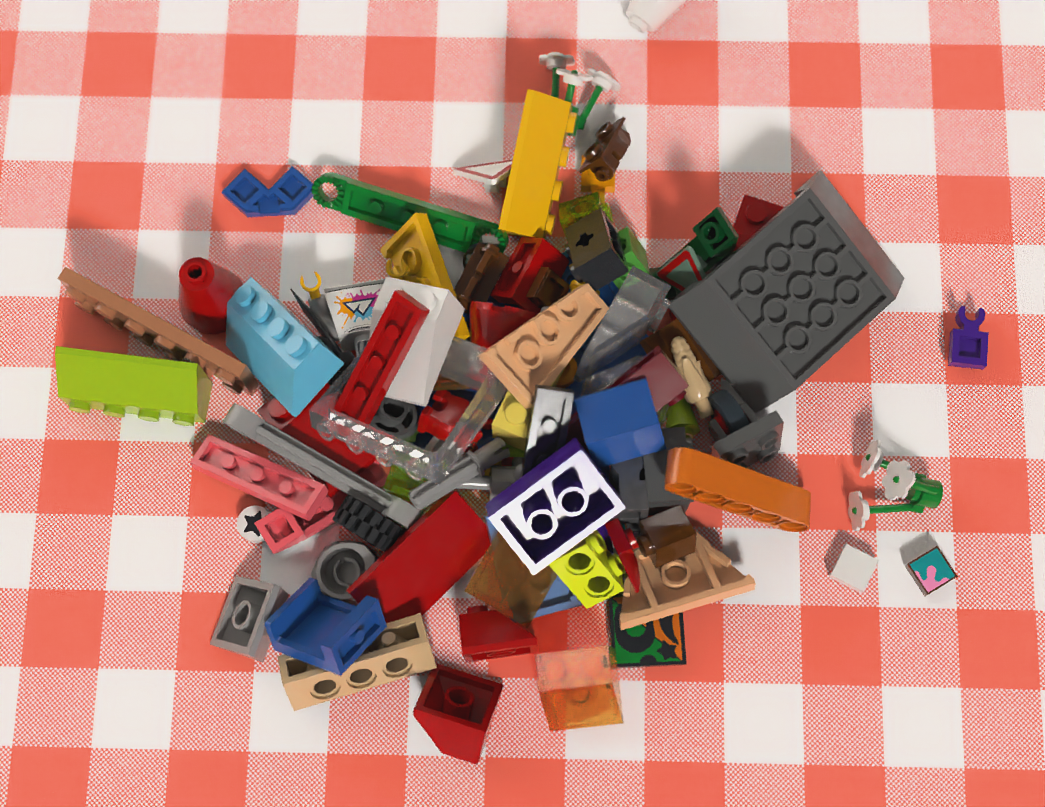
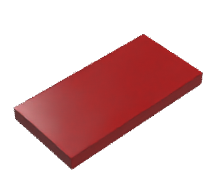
M453 490L441 497L346 591L358 604L366 595L378 599L386 623L419 613L423 616L491 549L486 524L459 493Z

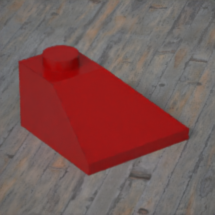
M487 605L466 608L467 614L459 615L462 656L466 663L538 653L536 636L497 610L488 611Z
M436 663L437 668L430 671L414 707L413 716L442 754L478 765L504 684Z

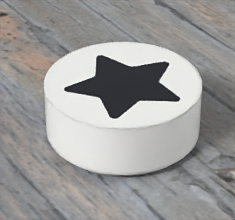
M249 506L239 514L237 529L245 540L252 543L265 541L254 523L270 514L268 510L261 506Z

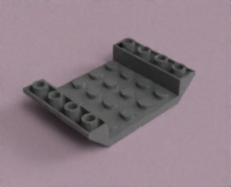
M821 170L794 192L796 197L703 280L692 282L667 304V307L754 413L785 397L803 384L896 299L905 279Z

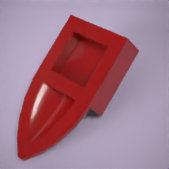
M618 518L604 525L635 592L638 593L640 588L639 562L633 550L639 548V545L631 528L623 530Z

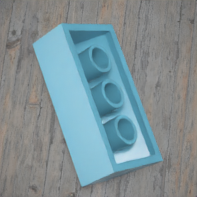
M251 276L227 302L225 345L242 363L248 366L252 374L296 418L344 365V362L284 304Z

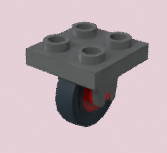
M725 389L719 390L708 397L714 414L711 415L712 420L708 422L710 426L708 430L715 441L712 444V456L747 468L758 461L760 463L768 462L778 454L781 447L784 421L777 411L758 419L746 402L739 405L733 395Z

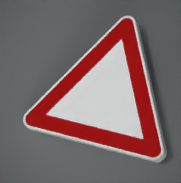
M513 159L457 167L453 169V174L483 182L485 192L498 193L500 191L499 187H507V177L510 175Z

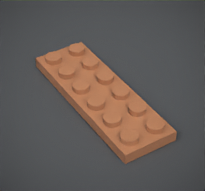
M64 267L60 273L58 280L66 288L64 293L75 300L74 304L84 312L93 315L97 311L105 317L103 320L110 326L120 331L126 327L134 333L133 337L149 347L153 343L163 348L162 353L174 361L185 359L191 363H198L209 379L212 375L223 381L221 384L223 387L237 395H240L243 391L253 396L257 390L259 383L246 364L67 267Z

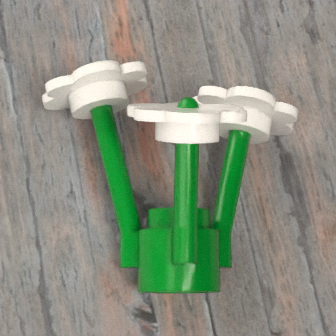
M559 52L539 55V64L547 66L546 68L552 71L551 96L559 98L560 75H563L562 81L568 83L565 101L571 103L576 85L582 86L583 81H591V84L595 86L580 116L578 115L579 109L573 107L572 112L577 113L574 133H567V136L576 137L577 129L584 131L586 120L601 92H609L610 89L619 92L621 89L620 84L608 74L592 68L588 69V74L577 72V70H567L566 66L576 64L572 55H564Z
M880 440L872 441L861 461L862 467L859 476L865 478L867 474L870 475L872 471H877L879 467L887 469V474L882 478V485L886 487L885 497L892 501L898 497L910 500V503L869 506L867 500L862 499L861 491L850 492L848 516L851 519L852 529L859 531L861 528H864L865 521L869 519L870 514L909 511L921 514L924 507L937 508L943 497L942 483L938 480L928 479L924 474L911 471V465L908 461L903 460L899 462L893 460L888 462L884 460V453L880 448L882 442Z

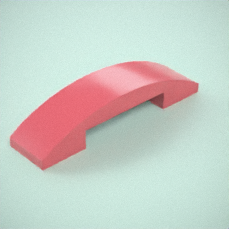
M383 455L359 474V476L383 490L397 480V476ZM340 490L331 498L326 495L310 521L278 508L254 524L272 553L276 554L334 524L335 521L332 519L348 494Z

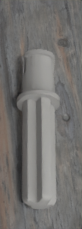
M497 436L493 441L475 452L469 450L465 453V458L409 492L412 504L418 510H422L475 476L481 478L485 475V470L510 456L508 448L502 449L506 445L505 442Z

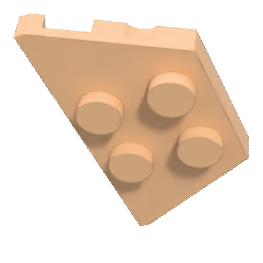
M696 532L694 553L655 568L649 556L644 557L640 549L634 550V553L639 562L640 588L639 592L636 593L626 573L619 626L621 630L749 592L755 590L756 582L751 575L744 576L733 567L731 559L721 551L712 548L710 542L698 532Z

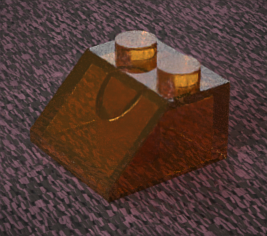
M605 645L535 654L538 692L550 732L624 724L615 648Z

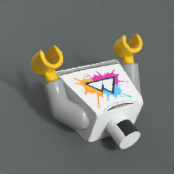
M389 259L385 266L386 272L395 279L403 280V277L408 273V263L402 259L403 269L401 273L394 274L391 269L392 260ZM314 271L318 280L314 288L306 287L303 276H301L300 284L310 295L308 303L311 311L333 340L340 341L343 351L347 349L356 351V358L359 361L368 343L373 307L385 278L323 288L324 294H320L321 277L317 272Z

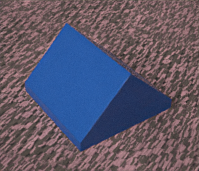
M646 378L574 398L586 446L591 458L599 468L667 449Z

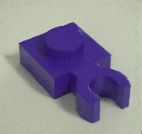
M961 306L955 315V321L960 329L953 328L950 332L948 366L984 370L987 366L989 332L979 331V326L985 320L984 308L977 310L975 320H969L965 316V306Z

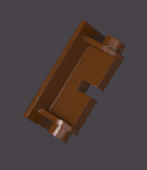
M624 116L613 124L608 121L598 129L595 134L597 140L583 155L586 159L579 169L580 173L590 169L595 174L596 179L601 182L610 180L620 164L619 160L624 157L631 144L630 134L621 128L626 120Z
M478 242L454 288L457 300L465 308L464 312L469 314L471 301H488L510 258L500 253V249L491 243L484 245Z

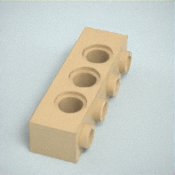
M421 613L386 623L387 627L341 676L285 654L277 656L282 685L293 711L437 668Z

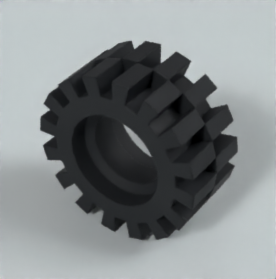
M349 495L346 496L332 519L383 552H386L396 542L403 530L382 514Z

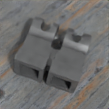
M643 456L612 464L610 468L609 482L619 493L626 508L611 518L609 522L618 518L620 524L626 523L627 528L630 527L632 531H640V521L648 517L649 511L646 481L641 480Z

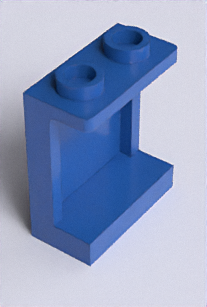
M309 578L265 622L266 631L275 651L340 676L387 627L378 599L366 595L355 606L324 595L321 592L318 580L314 578Z

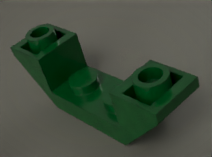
M716 207L692 228L697 236L672 258L687 246L692 247L696 255L698 254L708 264L703 269L707 276L734 252L739 235L721 207ZM665 264L661 267L650 268L649 275L623 289L639 317H644L668 304L682 292L657 276L656 272Z

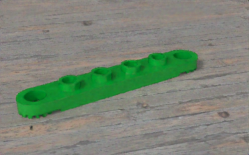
M324 173L312 185L313 198L323 208L327 207L328 209L340 211L341 214L398 231L414 213H427L437 244L466 253L471 245L478 242L483 243L482 235L486 233L494 234V237L498 238L500 253L503 254L508 246V235L498 229V224L337 173ZM329 182L334 187L336 186L335 189L338 190L336 198H330L325 195L322 188L324 183Z

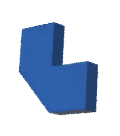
M293 166L270 189L244 169L221 192L223 197L246 217L295 215L314 196L312 194L313 183Z

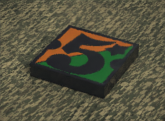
M616 594L608 598L612 669L682 666L687 664L683 612L621 630L619 621L623 594Z

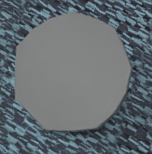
M351 540L336 541L323 549L315 563L311 576L318 580L321 592L324 595L357 606V601L346 589L378 557L363 542Z

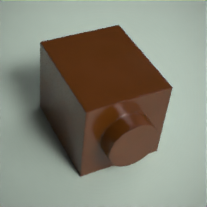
M681 505L641 520L640 536L637 537V543L644 557L649 556L655 568L694 553L697 533Z

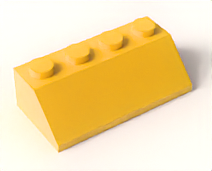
M527 89L498 228L502 232L519 237L544 239L546 234L552 235L556 215L551 214L553 201L559 202L563 187V181L558 180L560 167H567L570 147L565 146L567 133H574L577 121V113L572 112L573 106L571 102Z

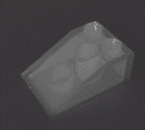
M632 266L585 350L573 379L581 382L638 345L648 331L655 333L671 303L670 300L666 299L671 286Z

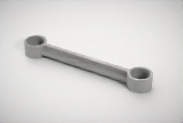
M233 403L222 421L238 433L260 443L407 530L423 514L421 510H418L412 504L386 492L265 422L256 414L236 403Z

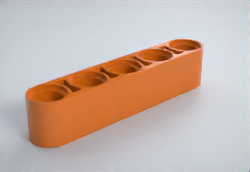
M676 447L667 451L664 486L667 491L783 531L803 532L810 529V491L695 449Z

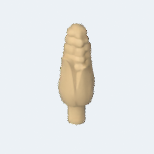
M680 336L673 338L671 351L675 364L689 384V387L685 389L686 395L684 398L689 404L695 403L701 419L714 414L708 399L712 394L710 382L705 377L700 361L696 360L686 340Z

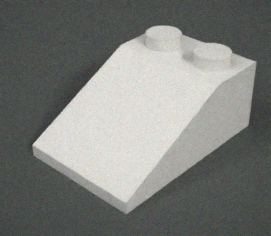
M386 277L373 307L368 341L395 290H404L427 307L430 312L385 397L426 407L465 308L449 289Z

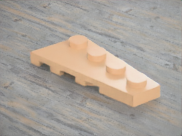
M589 283L583 284L479 354L478 357L525 409L532 408L536 385L551 386L610 308Z

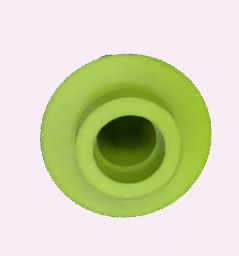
M683 398L675 405L669 406L665 428L685 427L686 438L692 437L693 439L694 435L700 432V428L691 405Z

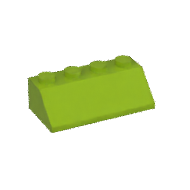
M56 346L55 362L58 397L69 406V410L85 414L90 413L91 409L103 410V414L117 418H123L125 413L138 415L139 419L149 422H159V418L173 419V423L182 426H193L194 422H206L213 383L198 363Z

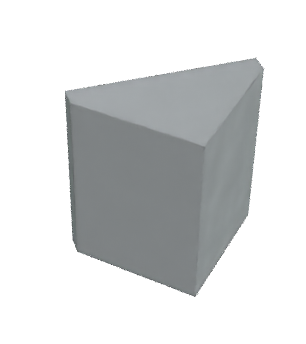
M235 576L210 645L263 663L271 643L265 628V622L286 602L288 593L281 586L273 583Z

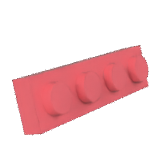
M208 434L189 462L199 472L308 521L312 519L329 492L326 486L320 482Z

